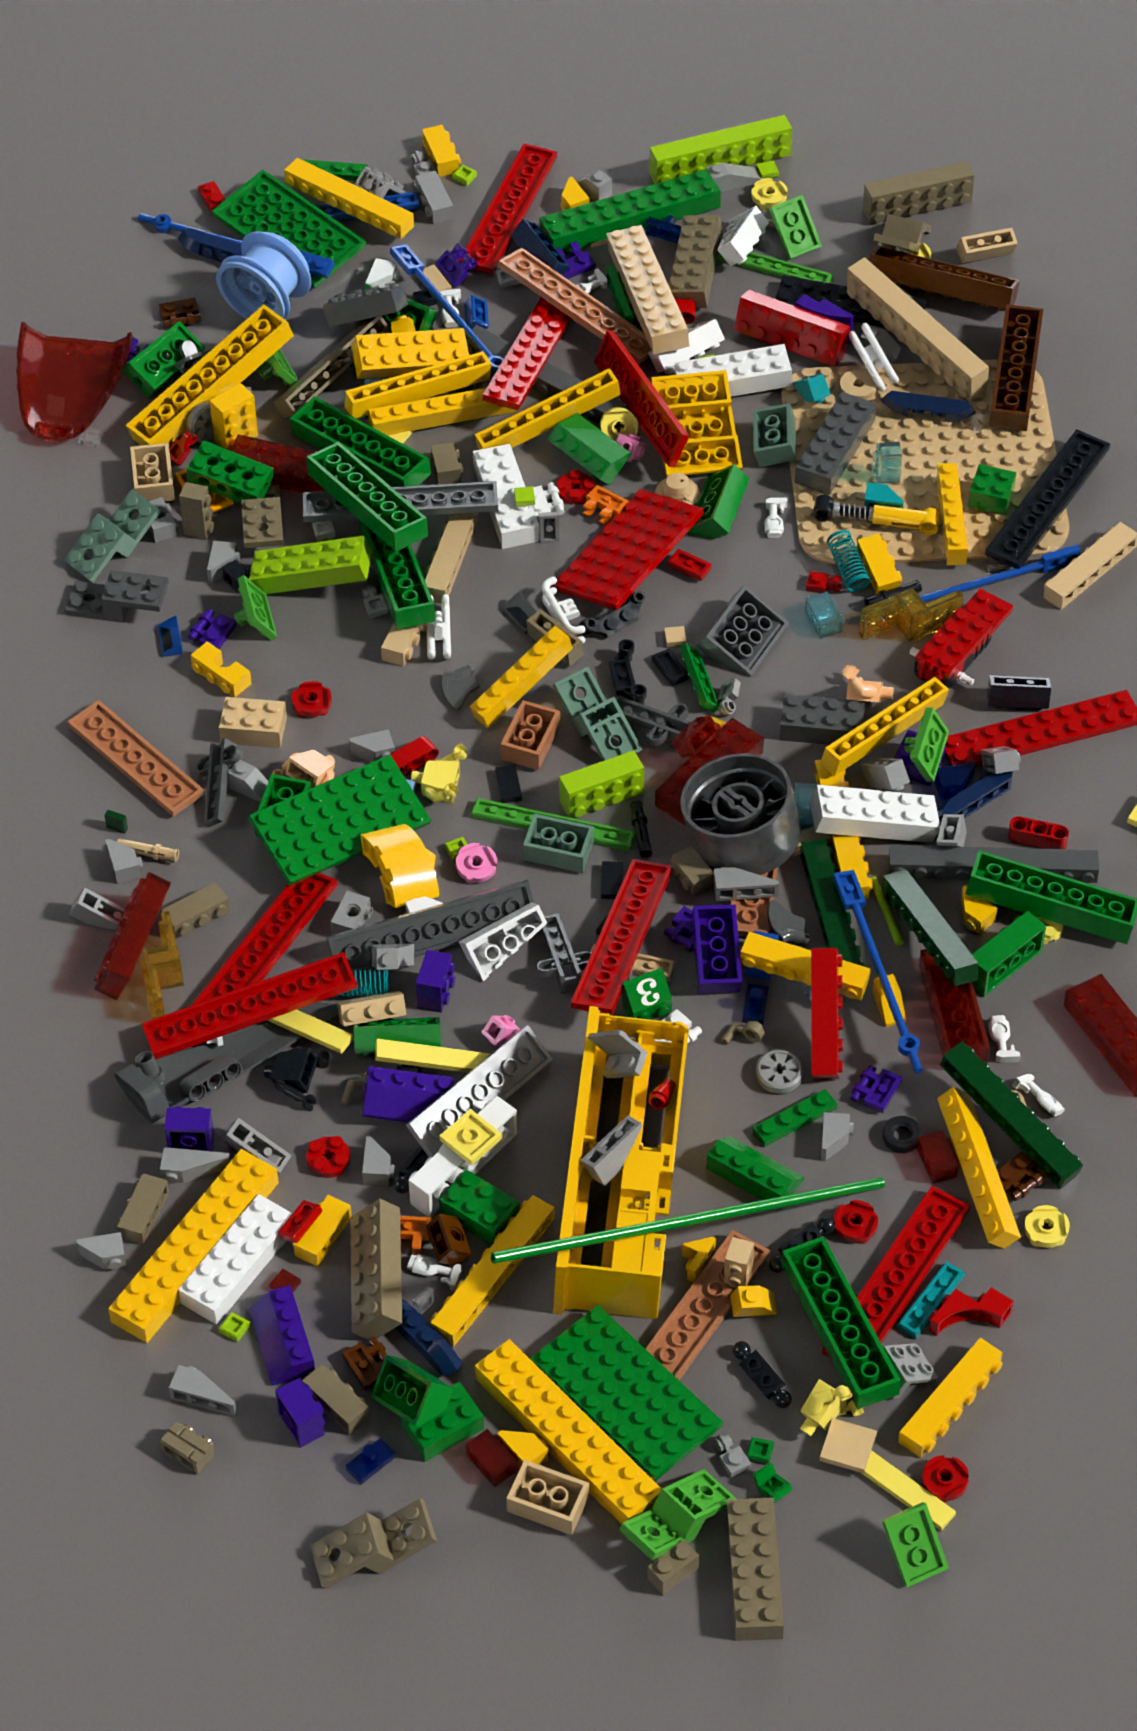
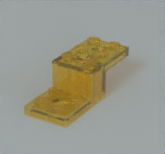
M911 588L862 608L859 635L865 640L898 626L909 642L921 639L928 634L937 632L959 607L962 608L963 594L960 590H957L925 604L917 592Z
M169 911L161 912L162 921L158 922L162 947L143 950L144 959L140 960L152 1018L165 1015L161 990L184 986L181 962Z

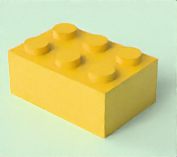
M240 383L210 400L214 441L218 445L232 451L258 436L254 395L244 385Z

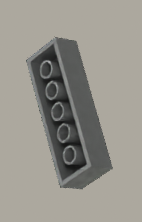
M841 392L795 469V483L830 495L874 423L877 403Z

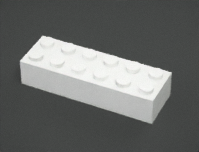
M785 344L674 363V375L726 370L731 397L792 386V369Z
M506 444L473 451V467L478 482L497 481L498 511L489 513L502 549L539 542V523L533 506L516 507L514 488L525 487L511 445Z
M817 785L810 799L815 833L933 843L940 830L934 795Z
M496 1096L492 1101H488L478 1115L502 1133V1140L471 1166L443 1144L433 1157H429L425 1161L424 1166L419 1171L411 1174L409 1178L410 1204L427 1217H432L440 1210L439 1199L466 1169L476 1175L517 1135V1110L500 1097Z
M258 1194L178 1289L180 1303L217 1325L287 1241L281 1239L277 1232L293 1213Z

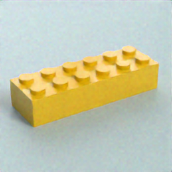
M464 328L356 335L351 343L357 379L395 377L469 355Z

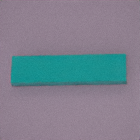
M946 1261L898 1322L897 1328L912 1338L917 1339L929 1323L932 1312L934 1310L938 1311L941 1308L943 1299L947 1294L951 1295L965 1277V1272Z

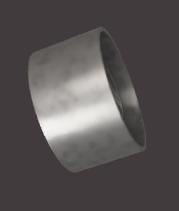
M750 753L726 755L712 760L699 768L684 786L681 795V809L691 845L713 872L716 868L735 867L762 875L782 865L796 850L801 838V822L789 776L784 768L774 760ZM769 799L774 800L773 802L768 804ZM709 814H711L713 818H706V817H707Z

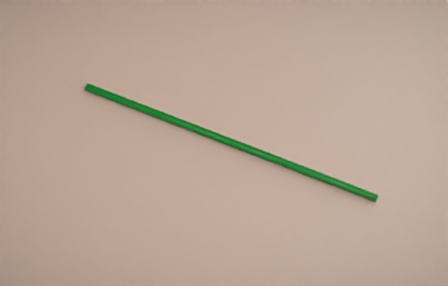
M882 1177L511 1248L491 1252L490 1259L493 1264L845 1196L884 1188L885 1181Z

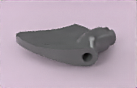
M470 664L455 671H444L442 691L446 701L454 711H459L468 695L480 688L479 683L472 676L475 670Z
M771 900L768 905L767 915L772 934L779 935V941L782 942L790 941L798 944H808L810 935L804 933L806 918L792 914L777 901Z

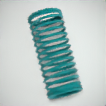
M847 530L836 531L828 537L827 544L831 549L830 551L847 590H861L870 583V577L862 563L863 561L859 556L850 532ZM838 534H842V535H839V536L835 537V538L829 543V541H830L834 536H836V535H838ZM848 535L846 538H842L836 541L835 543H832L835 539L841 536ZM846 543H850L849 545L843 546L840 549H836L839 546L845 545ZM849 546H852L850 549H846V550H844V551L838 553L840 550H843V549H845V548H847V547H849ZM850 550H853V551L850 552V553H847V554H845V555H843V556H840V555L843 554V553H846V552H848V551H850ZM855 553L853 556H850V557H848V558H846V559H844V560H841L843 557H847V556H849V555ZM853 557H856L855 559H853V560H851V561H848L847 563H843L844 561H847V560H849V559H852ZM854 561H858L854 564L849 565L848 567H844L847 564H850ZM857 564H860V565L857 566V567H854V568H852V569H850V570H848V571H845V570H847L848 568H851V567H853V566H855V565H857ZM858 568H861V569L858 570V571H855V572H853V573H851V574H848V573L851 572V571H854V570H856V569H858ZM859 572H862L861 574H858V575H856V576H854V577H852V578H849L851 575H854V574H857V573H859ZM863 578H866V580L859 584L850 585L851 583H855L862 580Z
M370 969L368 970V990L366 970H364L363 992L361 970H359L358 991L357 988L350 990L352 997H354L355 992L357 997L360 993L362 997L364 993L366 996H369V991L372 996L374 995V990L375 995H378L379 992L380 994L389 993L388 970H383L382 991L380 970H378L376 989V973L373 970L372 988ZM354 970V977H355L356 982H357L356 970ZM350 991L342 993V996L344 997L346 993L347 997H349Z

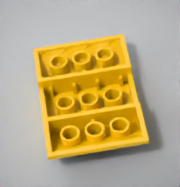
M720 370L651 377L652 385L689 435L675 468L668 467L662 458L666 476L668 477L673 473L685 475L713 473L732 464L743 470L731 407L732 400L727 371Z

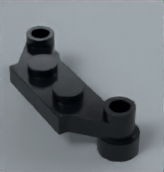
M641 591L633 592L625 601L626 605L599 620L585 618L580 621L578 626H584L586 629L582 635L595 633L604 635L606 639L638 621V614L645 599L644 593Z
M624 639L619 642V652L615 658L609 661L616 695H621L624 698L644 705L647 689L642 684H635L630 665L632 654L634 653V642Z

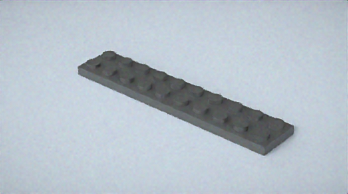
M497 481L392 487L424 516L498 511ZM327 491L303 492L304 523L358 519Z
M523 880L327 936L331 956L344 952L354 974V970L358 973L359 970L362 972L374 968L372 966V945L413 943L414 956L426 953L427 949L435 951L459 944V941L523 906L531 902L534 903L529 881Z

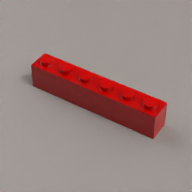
M811 948L812 1077L814 1080L839 1079V1073H843V1060H839V1052H843V1039H839V1030H843V1017H839V1009H843V997L839 996V988H843V976L839 975V967H843V956L839 954L837 948Z

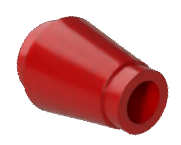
M666 1078L650 1092L649 1103L653 1108L661 1110L669 1105L676 1086L675 1082Z

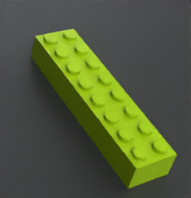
M781 115L650 147V176L654 184L705 170L708 166L720 163L749 166L790 156L792 127L786 116Z

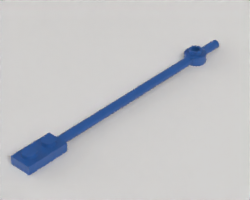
M140 213L138 216L139 221L154 224L156 230L160 233H166L171 229L182 232L184 229L192 228L172 222L171 217L167 214L152 217ZM196 229V230H199V231H202V232H205V233H208V234H211V235H214V236H218V237H221V238H224V239H227V240H230V241H233V242H236V243H239V244L242 243V241H240V240H236V239H232V238H229V237H225V236H221V235H218V234H214V233H211V232H207V231H203V230H200V229ZM301 251L308 264L309 273L328 278L335 265L334 260Z
M407 244L391 247L390 254L408 275L415 274L456 324L460 328H464L465 334L478 350L485 353L491 362V373L495 374L504 359L493 355L426 277L423 273L425 265Z
M1078 545L1065 547L1064 549L1043 554L1041 561L1024 565L1020 569L1014 568L901 602H897L895 599H887L881 603L879 608L861 613V618L864 621L882 615L883 618L889 619L896 616L902 609L1041 569L1043 573L1064 568L1070 564L1072 559L1080 556L1081 550Z
M855 871L834 873L833 880L844 909H852L899 1030L901 1037L898 1042V1051L902 1055L909 1057L916 1074L921 1073L923 1069L917 1056L920 1041L916 1036L909 1034L869 931L861 907H865L866 900Z

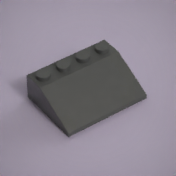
M744 585L732 596L696 647L710 659L750 677L789 622Z

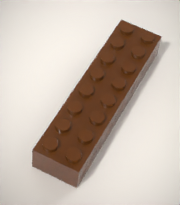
M879 246L869 257V261L894 284H903L909 289L915 290L919 288L929 294L936 292L942 294L941 296L945 298L956 297L962 302L973 301L983 307H988V305L994 306L999 311H1005L1006 304L1013 305L1016 302L1020 280Z
M1006 304L989 427L1027 431L1043 308Z

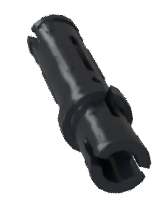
M915 580L887 591L881 590L878 594L865 597V606L870 610L880 606L884 600H897L921 592V583L918 584L920 581Z
M633 801L630 803L632 812L631 823L635 827L639 854L642 858H647L653 854L646 825L648 820L647 816L644 815L643 803L641 801Z

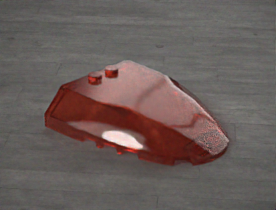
M21 322L17 347V390L21 417L30 433L39 439L49 442L67 441L82 434L99 415L117 386L132 345V332H128L127 336L122 339L109 342L47 336L29 327L26 322Z

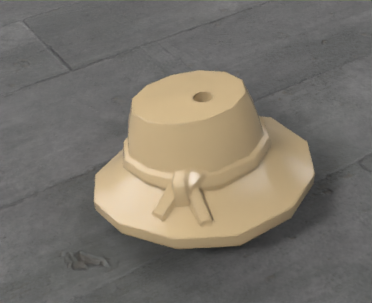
M682 473L669 475L657 484L655 490L656 494L692 505L697 504L700 496L698 486Z

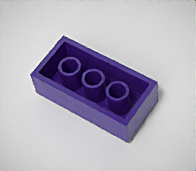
M736 904L693 906L692 928L698 994L740 992L742 971Z

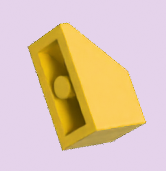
M569 177L562 193V203H560L562 211L589 203V197L573 177Z
M406 315L397 317L396 321L391 322L392 333L416 331L413 319Z
M965 885L962 887L961 895L963 923L969 930L981 935L996 921L997 907L988 901L965 895L967 889Z
M894 974L887 975L904 1022H906L898 983ZM874 978L872 995L886 1027L895 1025L894 1017L879 978Z
M760 1285L738 1286L730 1295L733 1317L777 1315L774 1292Z
M505 1430L497 1433L498 1445L519 1468H521L524 1460L538 1465H543L548 1461L549 1447L542 1438L538 1439L534 1433Z

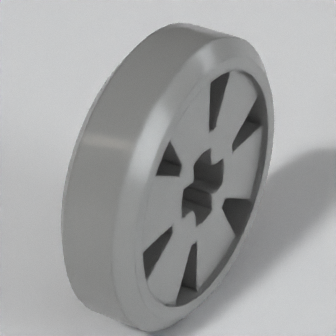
M210 401L202 402L194 407L186 423L187 431L190 434L194 432L198 436L197 442L200 443L203 440L209 442L214 439Z
M772 1050L763 1054L757 1061L756 1079L759 1085L769 1092L777 1094L788 1093L800 1085L803 1079V1065L801 1060L789 1051ZM781 1069L782 1074H778L776 1070Z

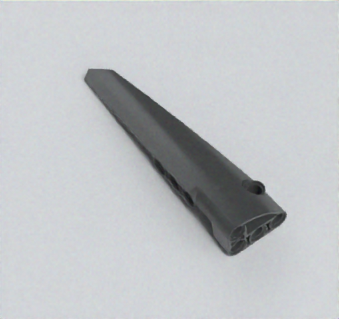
M318 1002L299 1010L326 1023L339 1016L337 1004ZM267 1022L224 1037L222 1046H218L216 1043H206L156 1060L152 1052H141L135 1057L136 1066L133 1064L128 1065L115 1073V1078L133 1106L150 1124H153L166 1116L167 1107H181L191 1100L194 1102L202 1100L303 1037L276 1024Z

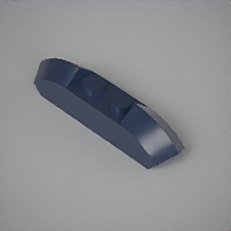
M184 229L178 237L179 242L188 250L219 262H223L229 256H242L241 244L196 229Z
M890 391L880 399L892 411L908 416L909 409H912V413L923 414L924 411H931V415L942 417L943 413H946L945 421H960L976 414L974 408L966 400L900 391Z
M1013 771L998 774L988 773L980 777V780L973 782L970 787L960 790L955 796L945 799L937 808L940 826L943 814L964 815L965 819L1011 789Z
M402 1299V1324L395 1328L441 1376L446 1377L457 1372L463 1363L453 1348L413 1306Z

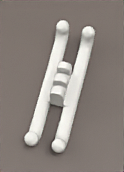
M863 323L861 328L870 345L864 348L855 331H850L848 335L874 383L883 392L886 390V386L876 369L880 370L883 367L894 384L899 382V378L876 340L870 326L867 323Z
M550 577L546 579L542 584V601L550 616L572 634L584 633L586 630L584 626L574 627L568 621L580 616L574 601L567 599L557 602L554 597L557 593V588H550L551 585L556 584L557 578ZM579 636L578 638L582 643H585V637Z
M447 594L441 597L442 613L436 611L435 622L427 623V657L430 660L435 658V640H443V657L445 659L451 658L450 606Z

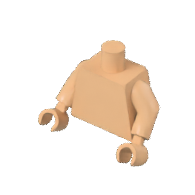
M845 665L842 675L848 679L846 699L881 702V698L893 699L894 687H885L883 682L864 681L861 677L858 678L856 675L859 669L853 665Z
M316 750L293 753L284 762L283 768L281 770L275 769L272 774L280 776L286 774L291 778L311 781V788L334 779L335 773L333 769L335 760L331 755L323 756Z

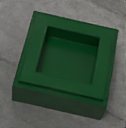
M107 810L104 815L106 828L125 834L128 829L126 815Z

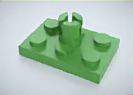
M803 195L769 208L788 260L822 246Z
M281 349L276 351L263 365L256 369L265 381L273 374L277 378L281 377L287 386H292L298 381Z
M241 576L238 578V590L243 598V608L234 613V618L241 627L248 623L251 627L254 626L258 629L262 636L265 635L272 641L277 638V633L266 593L246 576Z
M933 707L925 709L916 738L907 737L904 742L905 744H910V746H904L907 754H910V759L927 782H934L949 734V730Z
M921 1502L881 1520L904 1586L909 1587L949 1569L926 1503Z

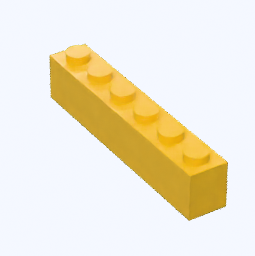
M938 463L936 483L946 565H966L968 546L957 463Z
M557 626L550 629L470 706L474 718L489 729L573 649L569 636Z
M752 932L748 933L741 949V964L811 986V950ZM843 960V967H839V975L843 976V988H839V994L851 999L862 1000L870 980V968Z
M979 1338L900 1430L898 1443L920 1458L926 1452L930 1453L936 1444L937 1438L939 1436L943 1437L950 1427L949 1424L953 1420L957 1421L965 1405H970L974 1401L976 1392L979 1389L983 1390L990 1380L989 1377L993 1373L997 1374L1003 1365L1001 1362L1003 1352L982 1338Z

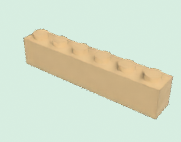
M478 512L448 515V523H444L443 535L437 541V551H433L432 563L426 569L425 582L430 595L433 596L434 602L441 603L442 595L447 594L449 596L478 522Z
M1119 522L1115 527L1112 526L1103 537H1099L1091 547H1087L1079 557L1072 559L1067 567L1060 569L1055 577L1045 582L1043 598L1062 610L1137 547V532L1122 522Z

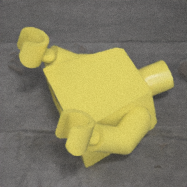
M463 744L456 745L453 752L444 758L427 761L424 772L412 771L411 780L421 784L422 795L434 803L443 801L453 804L456 796L455 793L459 790L457 788L460 776V762L458 760L459 758L465 760L467 757L465 753L467 748Z
M819 1379L801 1409V1413L806 1417V1420L800 1427V1430L811 1437L817 1427L826 1431L831 1424L832 1418L845 1415L850 1410L853 1416H859L864 1413L863 1408L857 1410L853 1400L846 1405V1400L852 1397L848 1387L840 1385L835 1389Z

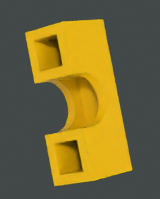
M208 641L190 655L192 669L206 677L210 683L219 686L226 694L229 693L231 696L237 697L252 684L250 671L235 661L228 667H220L223 664L222 651Z

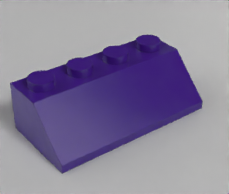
M369 1066L364 1079L362 1117L409 1123L454 1085V1078Z
M291 1285L268 1291L248 1310L270 1383L273 1386L308 1376L315 1370V1364Z

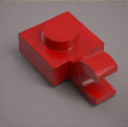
M185 431L182 438H176L169 448L170 458L175 464L182 465L191 452L189 446L198 440V436L194 432L190 434L188 431Z
M810 571L806 591L826 593V589L839 592L842 586L840 584L842 577L832 576L829 578L827 573Z

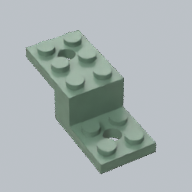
M131 489L109 520L99 513L95 516L64 561L94 583L116 551L128 558L161 510ZM138 511V517L132 520L133 513ZM93 551V557L87 560L88 553Z
M589 667L552 685L580 738L589 735L602 761L633 750L636 754L643 750L615 697L606 700ZM577 688L584 691V698L576 696L575 690ZM614 736L619 739L620 745L618 747L611 744V737Z

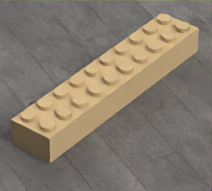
M642 225L606 233L609 254L616 270L620 273L622 284H624L625 291L653 355L690 347L687 325Z
M864 257L847 268V293L850 298L855 299L864 310L870 312L875 320H879L884 325L886 330L891 331L900 342L909 347L912 353H916L937 375L943 377L949 386H953L963 398L970 402L988 391L989 366Z

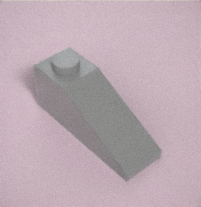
M728 163L706 167V170L721 192L755 184L758 180L762 179L755 167Z
M735 867L714 869L713 883L716 901L778 897L779 881Z
M85 887L77 895L69 911V915L86 924L130 935L133 933L139 916Z
M627 1115L581 1159L592 1179L605 1186L621 1170L643 1126L641 1122Z
M237 1118L231 1124L221 1139L237 1152L243 1149L277 1168L278 1173L282 1171L292 1156L240 1118Z
M164 1147L160 1165L161 1179L167 1180L170 1184L186 1183L221 1172L230 1163V1155L224 1152Z
M178 1365L169 1386L170 1398L172 1400L233 1417L236 1416L235 1401L195 1367Z

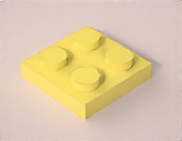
M469 1109L440 1135V1141L471 1166L502 1140V1133L472 1109Z

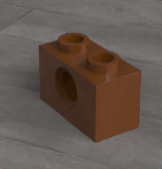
M439 1213L426 1225L438 1263L449 1265L461 1264L472 1254L459 1217Z

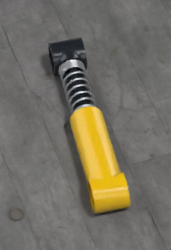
M825 494L816 497L813 509V517L821 522L829 521L832 517L840 518L843 516L846 518L848 516L849 519L854 517L855 520L859 518L860 521L862 518L865 521L868 519V521H872V524L917 529L926 535L935 534L938 531L940 512L935 508L914 510L874 505V507L870 506L869 508H866V506L862 508L860 505L855 507V504L853 506H850V504L846 506L845 503L843 505H840V502L835 503L831 496Z

